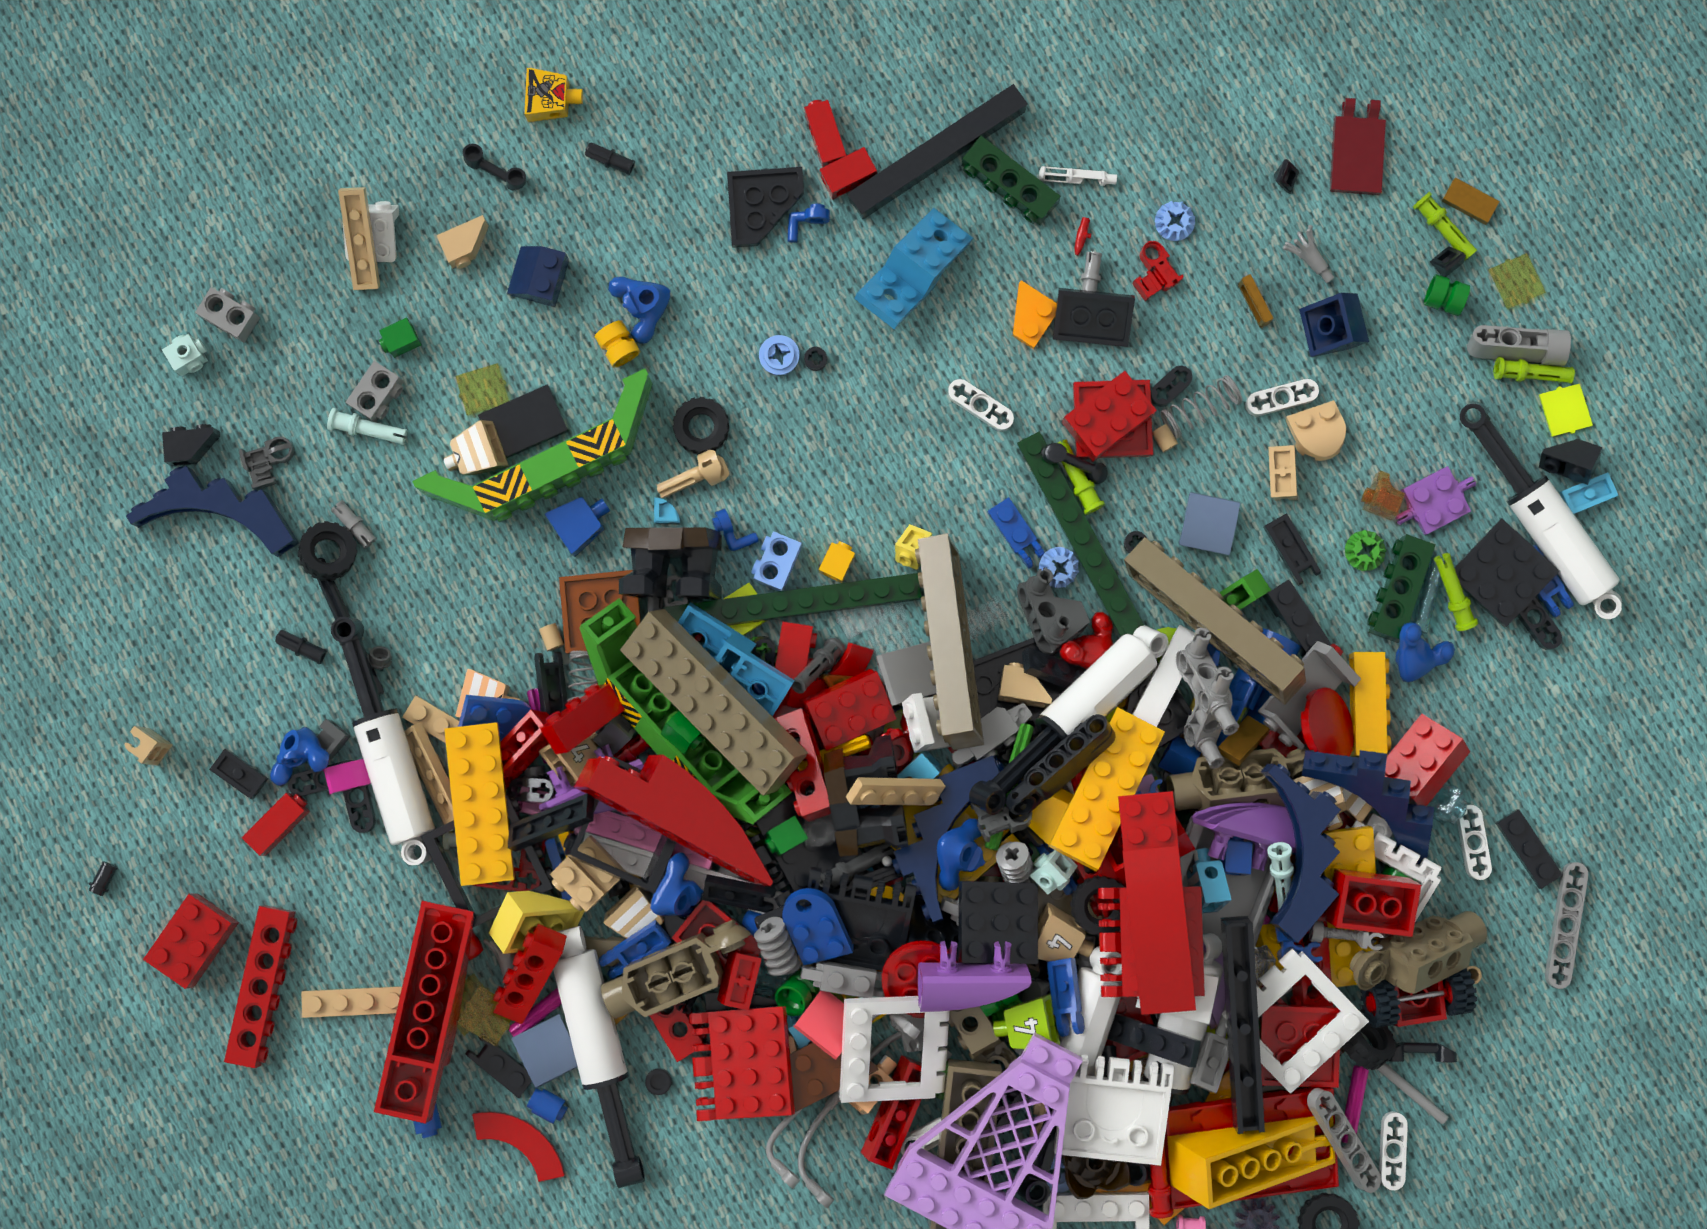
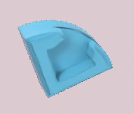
M654 497V523L680 524V517L675 507L662 498Z

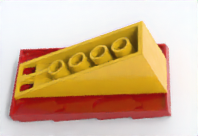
M1308 1087L1294 1090L1291 1094L1284 1090L1264 1093L1265 1132L1254 1130L1243 1131V1134H1238L1235 1128H1233L1231 1098L1204 1103L1199 1101L1169 1107L1164 1142L1167 1183L1172 1187L1170 1206L1173 1210L1195 1206H1204L1212 1209L1231 1201L1339 1187L1337 1154L1307 1104L1308 1095L1313 1089L1321 1088L1331 1092L1333 1096L1334 1089L1331 1087ZM1335 1114L1329 1120L1330 1128L1335 1125Z

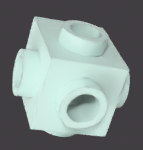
M189 334L174 338L172 344L162 349L174 371L181 376L200 370L203 364L208 361L204 354L207 352V349L199 338L195 340Z
M1054 850L1048 855L1043 853L1034 861L1033 864L1036 867L1029 876L1049 894L1056 888L1059 891L1062 890L1070 882L1069 878L1077 868V865L1071 858Z

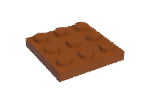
M633 570L559 577L566 654H570L571 651H587L579 628L580 625L618 598L636 616L635 623L638 627L641 623L639 598L619 594V579Z

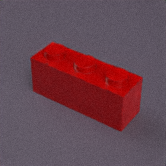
M598 683L589 686L584 690L585 695L580 699L576 697L565 704V710L561 713L557 711L546 718L547 723L540 727V730L555 754L571 751L625 710L610 684L599 686Z

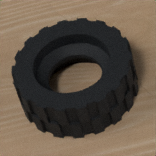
M705 397L691 398L690 401L682 403V406L677 409L676 416L673 418V431L678 443L686 451L693 452L695 455L707 450H714L716 452L719 447L721 448L724 445V441H727L730 430L729 420L722 406L719 403H715L713 399H705ZM698 414L709 416L714 423L713 432L708 437L702 439L694 437L689 431L690 420Z
M324 521V523H316L313 527L310 526L306 533L302 535L298 547L300 565L303 566L306 573L312 575L311 577L319 578L321 581H333L336 578H342L346 572L348 573L351 570L357 555V543L353 539V534L345 526L342 527L336 522ZM326 539L336 542L340 548L339 558L332 563L320 561L314 551L318 542Z
M1093 876V878H1087L1083 883H1079L1075 892L1073 891L1072 901H1070V906L1072 907L1071 914L1075 918L1074 921L1086 932L1099 936L1100 932H1119L1121 926L1099 927V920L1102 919L1094 918L1090 914L1088 902L1094 894L1098 893V888L1124 886L1106 876ZM1112 899L1113 903H1120V899ZM1120 909L1113 910L1111 915L1105 919L1120 920Z
M1358 1009L1364 1015L1365 1010ZM1368 1023L1343 1045V1050L1349 1055L1350 1059L1367 1070L1380 1068L1395 1056L1394 1053L1397 1048L1395 1047L1396 1041L1388 1026L1373 1028ZM1361 1032L1369 1039L1372 1046L1364 1039Z
M1325 1192L1320 1195H1313L1310 1200L1307 1199L1304 1202L1305 1205L1299 1211V1229H1317L1316 1218L1321 1212L1326 1210L1334 1211L1339 1215L1341 1219L1340 1229H1358L1360 1225L1357 1219L1358 1214L1352 1208V1205L1333 1193L1328 1194Z

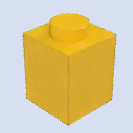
M840 541L838 544L832 542L819 568V573L843 583L855 557V553L851 551L852 547Z

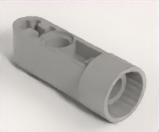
M1481 325L1473 331L1467 344V351L1475 358L1496 360L1497 357H1503L1504 360L1518 361L1519 359H1524L1527 362L1541 363L1543 365L1565 366L1570 354L1571 336L1568 330H1538Z

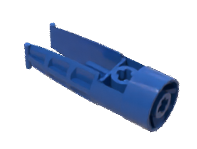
M1262 628L1264 630L1262 633L1269 639L1271 637L1277 639L1284 646L1282 650L1288 655H1298L1301 647L1297 643L1278 633ZM1238 668L1229 687L1232 694V715L1237 722L1245 707L1249 709L1246 717L1250 716L1264 725L1263 721L1265 718L1258 711L1272 694L1242 669ZM1221 730L1217 739V748L1229 736L1225 735L1223 730Z

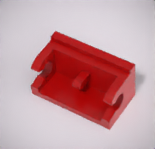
M865 147L819 169L822 175L821 179L832 200L852 191L877 174V170Z
M738 950L729 952L717 1001L725 1006L749 1011L762 958L751 953L745 954Z

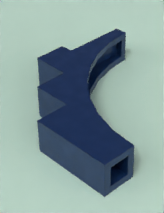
M187 466L175 468L169 473L170 476L164 479L169 489L157 491L153 495V499L146 503L142 502L135 505L131 509L132 512L126 515L130 524L139 528L157 518L175 513L204 512L218 514L234 519L246 526L260 538L271 554L277 557L300 544L267 492L262 489L259 491L253 490L242 501L232 483L225 478L212 480L207 484L208 488L205 489L195 472Z
M1305 750L1302 776L1326 781L1359 796L1371 805L1387 822L1395 836L1398 848L1400 845H1403L1419 854L1420 858L1416 863L1418 865L1421 864L1424 858L1427 859L1433 826L1434 807L1408 804L1411 781L1385 777L1386 753L1360 750L1359 758Z
M993 755L934 778L941 779L946 786L937 802L942 800L943 803L915 814L916 822L911 823L916 837H922L923 840L913 843L909 847L894 851L896 858L892 859V863L897 875L902 873L905 879L915 876L916 879L911 880L912 885H917L916 895L922 894L925 904L921 905L926 920L932 919L934 924L944 921L937 890L938 840L944 833L952 829L955 821L971 805L969 793L973 785L978 781L983 780L987 782L992 780L999 773Z
M1267 764L1261 773L1275 787L1286 806L1292 822L1296 844L1295 868L1291 886L1282 907L1270 923L1290 941L1298 943L1339 895L1333 889L1335 884L1326 876L1322 875L1320 877V875L1340 853L1334 847L1336 842L1327 834L1323 833L1321 835V833L1341 809L1335 805L1336 799L1328 792L1313 791L1309 795L1310 790L1299 781L1295 783L1289 777L1291 773L1281 764Z

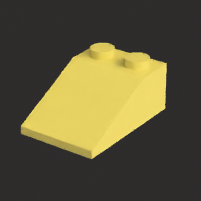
M532 891L507 892L489 934L503 954L517 953L518 950L523 951L525 947H522L527 933H533L537 924L555 931L577 927L585 911L584 909L581 911L577 910L569 900Z

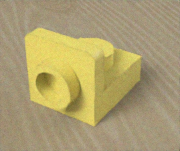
M909 524L895 544L896 562L917 570L920 567L915 556V549L919 548L918 539L931 537L932 533Z

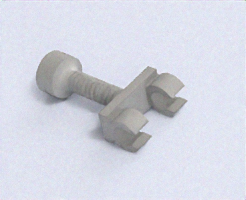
M1316 921L1309 929V941L1322 942L1323 938L1353 940L1363 949H1367V946L1372 950L1383 948L1380 944L1373 945L1377 941L1373 937L1384 938L1381 933L1329 928L1324 926L1323 921Z

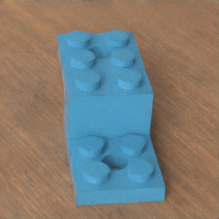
M933 208L894 246L885 265L857 292L854 299L895 329L935 288L944 270L969 246L973 237ZM934 236L940 237L943 241H938ZM884 295H890L894 300H889Z
M690 602L678 623L691 636L693 633H701L705 638V643L700 645L773 716L795 680L753 655L751 652L756 643ZM752 684H762L765 688V693L763 695L755 694L752 690Z

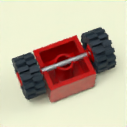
M1467 968L1415 994L1405 992L1384 979L1371 989L1360 990L1363 996H1360V1000L1363 1001V1005H1361L1362 1010H1365L1364 1016L1368 1018V1024H1371V1027L1378 1028L1390 1025L1401 1027L1446 1020V1012L1449 1016L1471 1013L1476 1008L1475 1002L1477 997L1474 993H1477V991L1473 987L1475 982L1474 979H1471L1470 971L1467 972Z

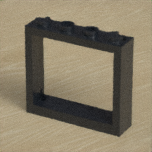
M611 757L620 763L618 767L627 771L632 769L640 773L641 769ZM594 799V811L599 802L597 799ZM589 823L575 828L573 833L568 834L563 846L566 848L564 855L650 893L656 892L677 843L661 835L644 877L639 879L578 851Z
M509 793L506 794L508 816L511 822L514 823L522 820L519 811L522 810L520 803H518L515 796L511 798ZM453 820L421 836L455 907L474 911L438 839L439 836L455 829ZM536 843L524 848L542 885L530 891L542 894L554 888L552 884L554 878L550 875L553 870L550 866L545 867L541 859L545 855L540 844ZM501 905L477 917L474 912L473 928L496 917Z

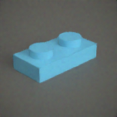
M1608 472L1591 479L1588 485L1580 483L1559 492L1573 514L1619 496Z

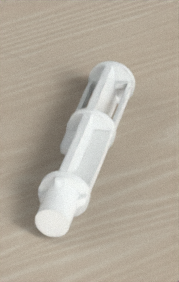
M1042 166L1039 170V179L1041 181L1080 184L1083 179H1096L1100 186H1105L1106 184L1116 185L1117 182L1116 174H1107L1105 171ZM1046 168L1067 170V174L1048 173L1045 171ZM1045 175L1066 177V181L1045 180Z

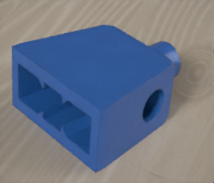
M580 497L545 513V516L570 553L576 557L604 531V527L598 519L610 512V509L603 499L589 507L585 499Z

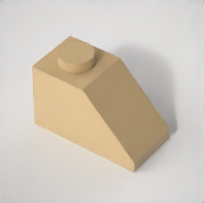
M483 215L436 235L452 269L455 267L458 269L465 268L471 264V260L476 259L489 227Z
M1009 663V665H1004L998 700L1017 704L1024 703L1028 706L1045 709L1052 703V698L1039 680L1034 676L1024 673L1023 664Z

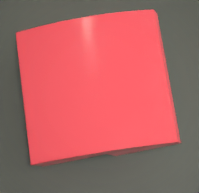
M820 991L793 1026L835 1060L842 1052L844 1003L832 993Z

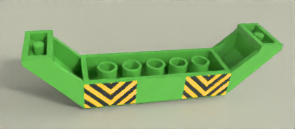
M644 368L622 379L625 386L611 419L473 486L445 478L436 470L412 482L415 488L428 497L492 521L498 520V522L507 520L512 516L511 512L519 508L522 511L527 510L535 505L534 501L542 497L544 499L552 498L558 494L557 490L565 486L572 488L580 484V479L587 475H590V477L597 476L604 472V467L610 464L617 466L627 460L626 456L632 452L653 385L650 377Z
M620 598L581 624L579 628L598 685L610 684L625 709L621 712L624 718L657 755H665L689 772L725 806L734 818L755 824L792 793L783 784L778 791L763 796L704 735L702 736L705 739L696 750L690 748L685 754L680 752L661 735L666 723L679 710L620 651L637 628L635 623L636 616Z

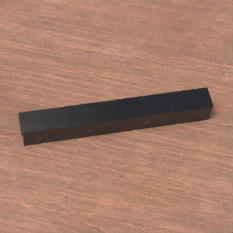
M1012 84L847 194L848 200L860 214L861 219H865L968 151L980 136L986 139L1025 113L1028 103L1016 86Z
M1248 916L1221 918L1233 1128H1235L1238 1134H1243V1131L1254 1130L1265 1132L1253 923Z

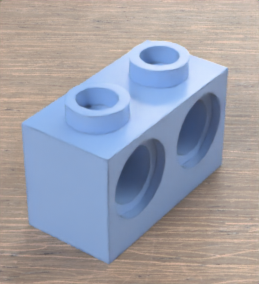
M774 531L771 537L766 536L761 548L765 552L761 561L758 559L755 561L751 571L754 574V581L774 590L784 591L802 548V543ZM777 544H785L788 547L786 554L782 556L776 555L773 549ZM766 568H776L778 570L777 576L774 579L765 578L763 573Z

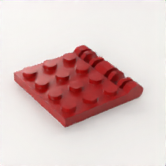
M1201 886L1183 887L1194 994L1195 996H1205ZM1126 887L1098 888V899H1120V903H1098V910L1111 911L1120 909V920L1102 919L1099 920V927L1121 926V932L1099 933L1100 952H1121V957L1100 958V964H1122V974L1104 973L1100 975V981H1122V985H1102L1101 997H1139Z
M786 1006L751 1008L749 1011L737 1009L689 1013V1024L709 1023V1027L690 1029L691 1035L701 1036L703 1034H710V1044L698 1043L692 1045V1052L711 1050V1056L693 1057L692 1063L694 1077L713 1075V1080L695 1082V1089L702 1090L714 1087V1097H699L696 1099V1106L715 1104V1108L696 1110L697 1121L795 1114Z

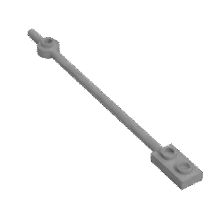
M1272 896L1269 899H1266L1263 909H1265V915L1262 921L1255 927L1254 933L1256 934V937L1254 941V949ZM1226 1002L1223 1008V1012L1226 1010ZM1221 1015L1216 1033L1206 1032L1198 1055L1196 1068H1194L1189 1082L1212 1093H1217L1229 1058L1228 1040L1225 1039L1227 1027L1224 1025L1227 1020L1223 1015Z

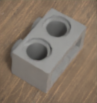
M211 287L195 313L205 321L245 343L260 319L254 313L256 308L243 300L241 304L233 300L235 296L223 288L217 291ZM223 302L222 309L214 312L215 305ZM239 315H244V321L236 325V318Z
M373 361L345 403L371 421L377 422L378 419L382 420L389 411L388 405L393 398L397 399L402 393L404 381L390 370ZM382 379H390L389 385L386 388H379V382ZM375 399L374 407L368 410L365 409L366 401Z

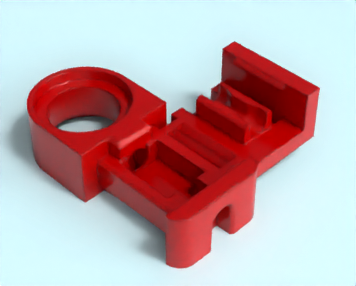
M1149 241L1141 249L1140 260L1148 271L1146 273L1148 275L1144 278L1139 276L1132 283L1144 301H1147L1160 290L1168 291L1180 283L1184 277L1183 274L1178 276L1167 260L1170 255L1157 241ZM1146 249H1156L1159 255L1158 258L1154 260L1149 259L1146 256Z

